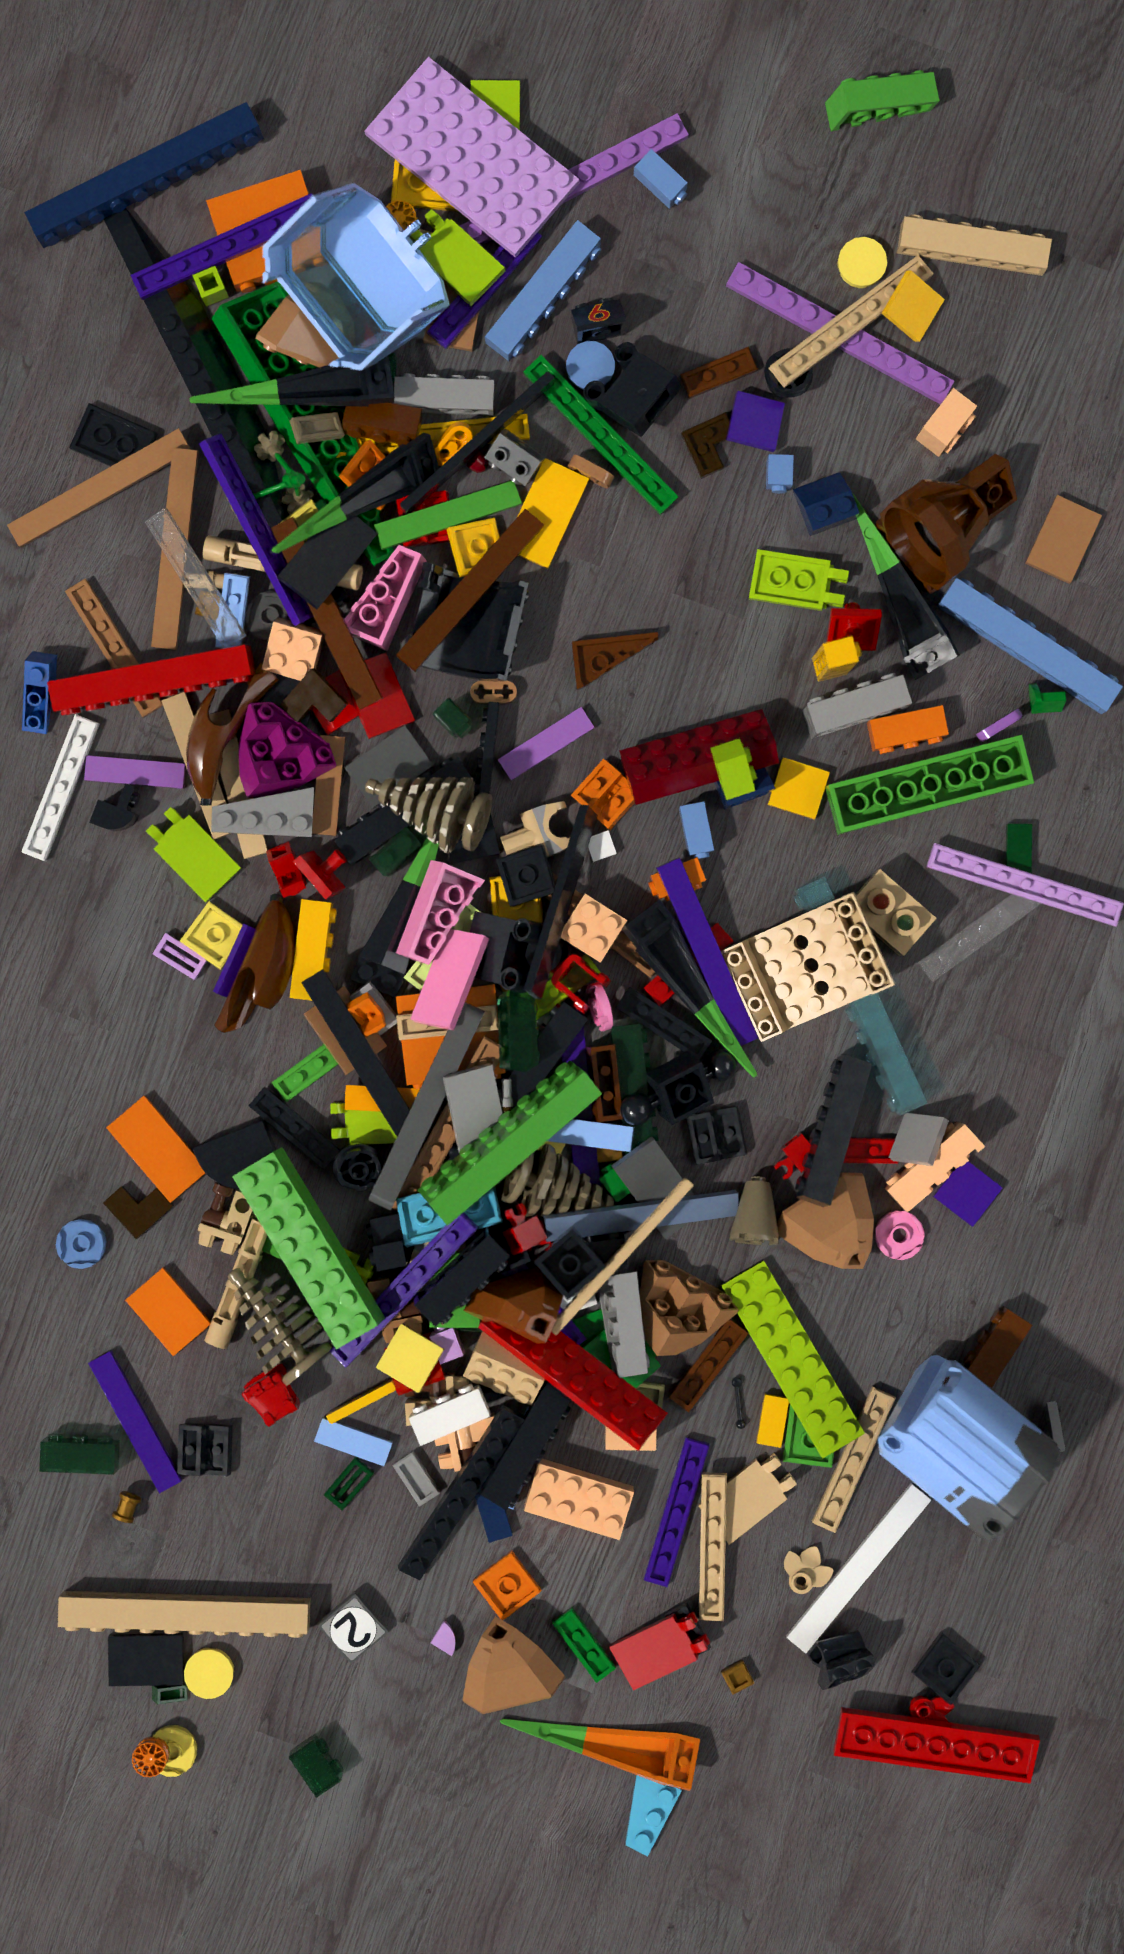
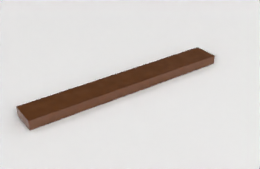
M524 509L401 648L396 657L416 672L539 533L544 524L528 510Z
M291 517L272 527L271 530L279 544L299 526L295 518ZM306 540L282 551L287 563L291 561ZM332 593L329 594L317 610L307 602L359 709L361 710L383 699Z

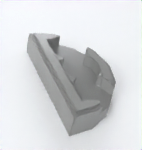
M1056 1401L1047 1402L1045 1413L1049 1437L1058 1444L1060 1452H1064L1065 1445Z

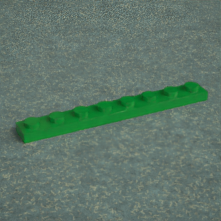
M540 355L523 371V374L532 383H535L546 372L549 371L554 377V385L543 395L661 516L678 499V495L561 374Z

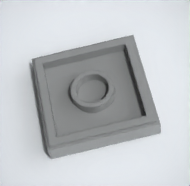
M905 1113L889 1158L897 1162L933 1166L949 1121L945 1117Z

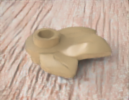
M816 1546L806 1548L800 1556L789 1551L784 1559V1568L789 1574V1585L795 1593L805 1594L812 1587H822L832 1577L833 1568L820 1565V1553ZM798 1577H804L806 1582L803 1585H799L796 1580Z

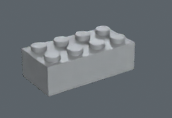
M892 673L881 677L878 683L872 684L871 680L858 684L850 692L848 688L838 690L828 699H825L824 696L809 700L810 702L807 703L802 712L810 737L814 739L904 710L912 704L904 676L896 677V674Z

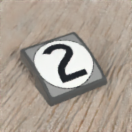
M355 1591L317 1623L328 1640L351 1664L389 1633L388 1627L372 1612L371 1607Z

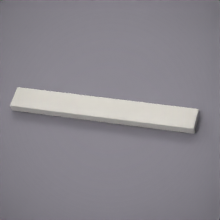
M910 1483L792 1627L786 1637L803 1652L807 1653L930 1503L931 1499Z

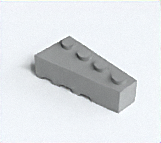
M314 787L213 806L211 832L312 837Z
M637 1272L610 1276L598 1289L611 1369L618 1375V1378L648 1373L647 1368H649L650 1362L645 1351V1333L642 1324Z

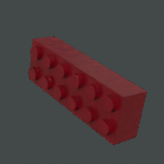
M763 709L619 750L624 773L635 805L719 781L711 748L736 739H740L743 748H749L752 761L748 762L749 766L753 765L754 770L778 764L776 742Z

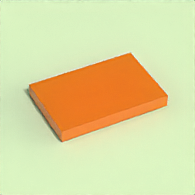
M164 1267L125 1300L172 1356L176 1355L211 1324L207 1316Z

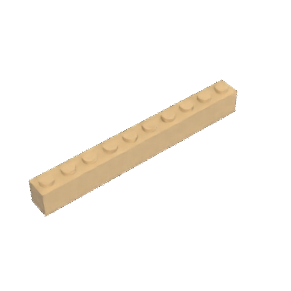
M63 1591L59 1596L58 1627H65L67 1631L90 1628V1631L101 1632L106 1628L124 1633L129 1632L130 1629H140L139 1632L153 1633L155 1630H164V1633L167 1634L189 1631L193 1635H200L204 1631L214 1632L215 1635H228L229 1632H239L241 1636L264 1633V1636L267 1637L288 1634L289 1637L298 1638L302 1637L303 1634H307L310 1628L311 1598Z

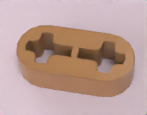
M573 455L568 464V468L572 471L588 477L590 481L603 488L608 489L615 478L610 472L578 455Z
M477 681L471 686L470 694L473 701L477 704H489V702L509 704L516 699L517 689L514 683L510 681ZM479 686H484V690L492 691V694H485L484 699H479V696L474 694V691H478ZM504 686H508L509 690L513 691V694H509L508 699H504L502 694H495V691H502Z

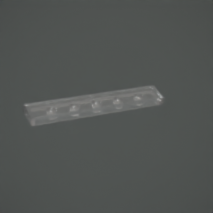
M163 508L145 521L222 647L230 648L245 638V632L169 510Z
M1011 894L917 963L929 980L934 982L1041 903Z

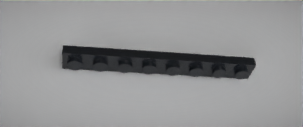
M504 1405L501 1406L398 1565L399 1571L421 1580L525 1419L522 1414Z

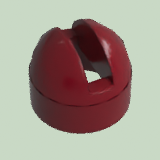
M479 451L467 462V467L474 472L482 473L486 470L485 466H488L489 463L484 458L485 455Z

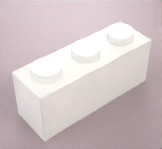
M468 1384L458 1389L459 1393L450 1397L448 1393L436 1398V1403L430 1406L424 1403L412 1409L413 1413L410 1414L409 1420L420 1446L490 1417V1409L479 1385L473 1387L472 1384Z

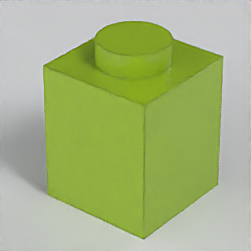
M216 266L192 275L206 307L229 298Z

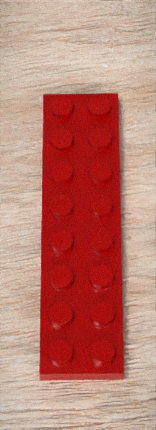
M482 1321L478 1327L637 1451L642 1448L668 1414L623 1378H618L615 1372L561 1331L557 1335L551 1331L546 1343L537 1344L495 1321Z
M841 1707L833 1751L834 1756L1031 1784L1040 1739L1039 1735Z

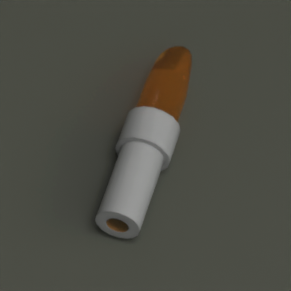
M501 1079L502 1114L506 1111L511 1112L513 1107L511 1079Z

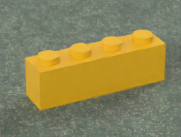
M853 636L821 645L812 657L818 682L847 675L858 663V657H861L859 643L854 642Z
M301 899L289 998L312 1001L301 982L322 969L328 973L330 971L331 958L327 957L328 948L333 946L334 933H330L331 923L336 922L337 909L333 908V903Z

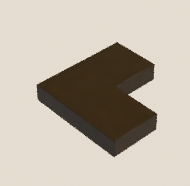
M726 412L681 432V436L701 479L724 469L715 445L727 439L730 419Z
M311 668L280 705L296 722H301L314 706L329 722H333L349 703L315 668Z
M121 1186L103 1202L135 1239H138L174 1206L158 1188H155L146 1198L138 1203L124 1186Z

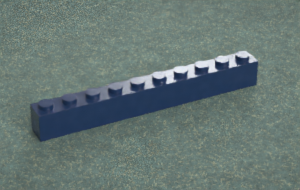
M245 102L24 213L42 247L53 246L59 240L69 235H75L82 229L92 224H97L104 218L114 213H119L136 202L144 201L148 196L158 191L166 190L170 185L180 180L188 179L192 174L202 169L210 168L214 163L224 158L234 156L236 152L246 147L256 145L264 137L249 105Z

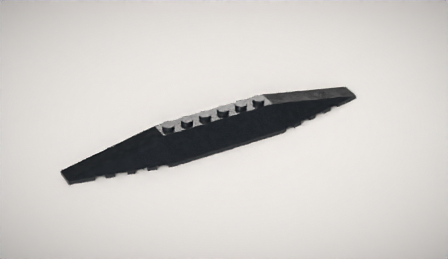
M127 208L104 218L130 274H134L166 259ZM181 282L144 299L191 396L243 387L202 304L185 282ZM195 403L211 436L222 434L252 494L281 483L275 461L271 462L268 458L265 460L259 459L257 457L258 453L254 450L256 444H261L258 436L260 434L267 436L252 404ZM282 489L256 499L270 528L276 526L289 516L287 505L282 502L284 496Z

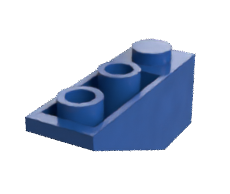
M32 651L25 660L22 731L48 733L52 704L47 682L56 680L57 655Z

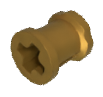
M122 1491L119 1494L121 1499L117 1510L113 1512L112 1517L121 1522L133 1523L135 1508L142 1498L131 1492Z

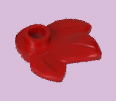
M917 1696L911 1700L909 1712L912 1717L948 1722L945 1715L953 1710L955 1706L954 1704L949 1705L939 1696L932 1699Z

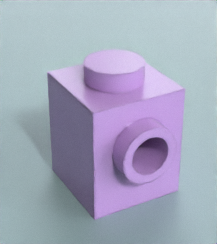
M433 1328L434 1331L430 1334L431 1341L445 1349L439 1358L440 1364L464 1356L465 1350L456 1328Z

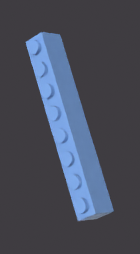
M956 578L951 583L936 607L1098 713L1103 714L1107 712L1123 687L1118 684L1119 680L1109 673L1103 674L1097 670L1098 666L1090 660L1083 661L1076 656L1077 652L1068 646L1063 648L1056 643L1057 639L1049 633L1044 632L1042 634L1036 630V625L1031 621L1019 619L1011 608L1005 605L1001 607L994 602L995 599L988 593H980L973 589L974 585L964 578H961V580Z

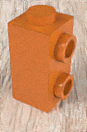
M696 857L682 863L694 891L702 888L701 883L705 882L706 878L698 858ZM659 873L651 875L652 881L648 882L652 895H658L659 899L665 898L666 902L670 901Z

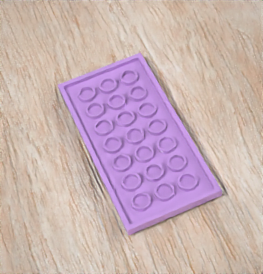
M430 57L422 63L365 130V135L515 258L580 183L574 174Z

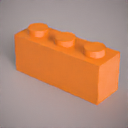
M943 705L872 719L867 722L872 752L879 751L880 755L894 752V747L904 746V750L919 747L918 742L928 741V745L943 742V737L949 735Z

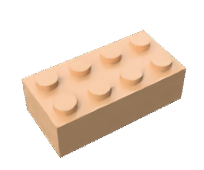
M542 1459L536 1465L525 1501L524 1511L620 1540L633 1498L634 1488L625 1483Z

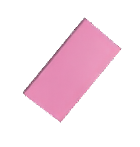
M450 929L446 935L447 939L434 957L410 1019L416 1023L454 1031L489 938L485 935Z

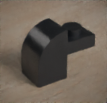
M125 783L117 806L98 800L89 823L111 831H122L131 827L139 818L138 814L130 812L132 807L135 808L139 802V789Z

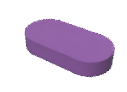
M1018 708L976 735L980 742H983L1021 719L1023 715Z

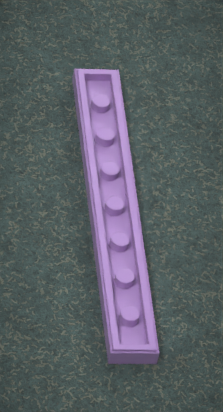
M936 843L932 846L926 865L927 868L1114 927H1117L1124 905L1123 902Z

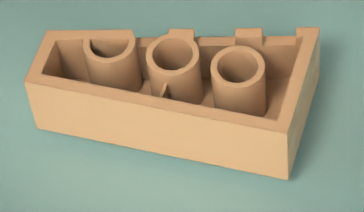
M950 1122L947 1125L933 1166L905 1163L904 1166L906 1168L900 1174L896 1172L886 1181L888 1185L884 1189L903 1210L908 1212L933 1191L931 1186L934 1183L939 1185L950 1177L952 1173L950 1169L962 1167L969 1161L970 1152L974 1149L979 1152L985 1146L965 1124L959 1122L953 1124Z

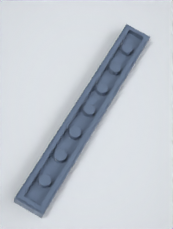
M736 1190L685 1196L656 1227L735 1216L738 1209V1192ZM664 1199L544 1215L545 1234L548 1238L546 1242L555 1241L572 1225L582 1237L636 1230Z

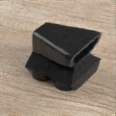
M858 1630L816 1642L807 1652L811 1662L820 1668L817 1683L822 1690L861 1678L875 1667L873 1654L866 1648Z

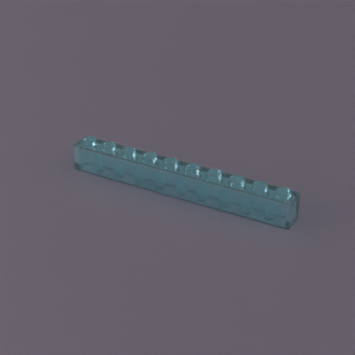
M825 877L795 890L797 894L794 896L795 902L799 909H804L805 913L835 900ZM878 993L867 995L847 1004L846 1014L850 1022L855 1021L857 1025L856 1036L860 1044H865L869 1053L865 1054L866 1058L872 1064V1067L875 1066L879 1075L876 1076V1080L881 1090L886 1089L889 1098L886 1099V1102L891 1112L896 1111L897 1115L901 1116L927 1104L926 1098Z

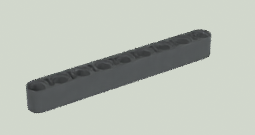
M465 1002L454 1031H447L368 1198L369 1201L388 1210L392 1209L446 1095L442 1076L457 1072L484 1015V1010Z

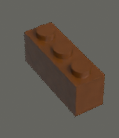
M394 403L369 404V407L346 406L342 420L344 434L353 438L363 437L379 443L390 442L399 446L401 444L406 445L419 436L422 424V409Z
M607 1044L585 1047L588 1077L602 1093L591 1103L593 1121L604 1122L623 1119L620 1113L621 1095L615 1045Z
M1004 1306L1001 1310L997 1309L990 1319L992 1324L988 1330L984 1329L980 1333L975 1350H970L963 1360V1363H965L963 1367L991 1388L1033 1326Z

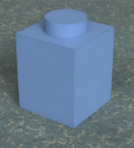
M768 455L766 462V489H772V493L777 494L786 493L787 490H791L793 485L794 455Z

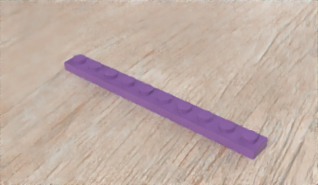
M678 113L568 169L579 179L580 183L563 203L636 166L651 149L656 154H659L688 139L689 134ZM471 221L460 225L481 246L493 240Z
M740 262L737 263L726 283V287L811 334L836 317V315ZM863 330L838 347L840 350L940 405L954 383V380Z

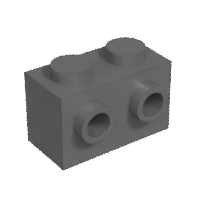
M504 429L499 433L484 458L489 461L488 463L492 468L498 471L503 470L510 475L509 479L518 485L523 484L526 486L532 480L546 457L510 431Z

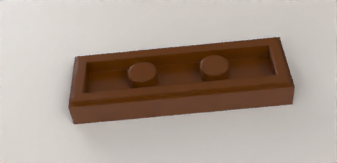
M748 346L680 374V379L688 398L691 399L758 371V368Z

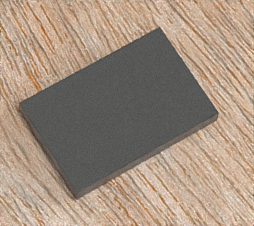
M404 725L344 768L374 809L381 803L378 800L379 795H373L365 791L366 782L370 778L378 780L380 783H383L387 778H395L397 785L402 778H410L411 781L415 780L431 769L433 764Z

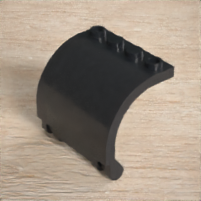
M423 562V577L419 579L418 588L422 589L412 636L465 576L459 577L458 573L445 570L432 563ZM433 574L435 575L434 583L432 582ZM520 580L513 582L495 581L421 667L482 681H507L512 671V654L515 652L518 644L516 639L517 632L523 622V606L529 596L527 590L529 583ZM411 635L406 636L405 643L412 637Z

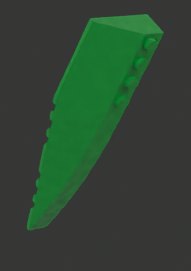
M279 281L221 304L211 318L251 385L319 368L311 364H302L296 358L280 352H270L263 347L264 344L255 339L258 332L284 298L289 295ZM264 405L280 434L283 435L288 447L324 501L328 504L347 489L348 486L338 476L359 450L356 438L345 434L343 438L337 439V441L333 439L297 444L290 424L292 417L338 412L343 428L342 420L345 412L343 406ZM340 452H346L345 456L336 458ZM376 508L357 515L359 519L373 530L375 524L381 523L379 516L381 511ZM376 535L363 553L375 566L387 560L394 550L393 547L382 550Z

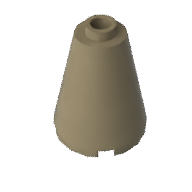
M755 1176L751 1177V1181H746L730 1232V1241L735 1240L736 1243L762 1245L764 1241H769V1245L779 1244L771 1183L766 1182V1178Z

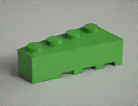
M919 70L910 75L902 76L901 73H894L884 78L874 75L857 81L855 78L845 79L825 102L830 130L836 131L840 130L841 124L851 123V127L861 126L862 122L868 121L871 118H875L876 122L885 121L893 117L895 113H897L898 117L929 112L940 100L934 72L924 73V71Z

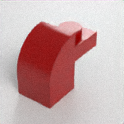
M289 841L266 851L269 864L277 878L283 898L289 895H297L303 889H306L307 882L305 876L293 862L297 857Z

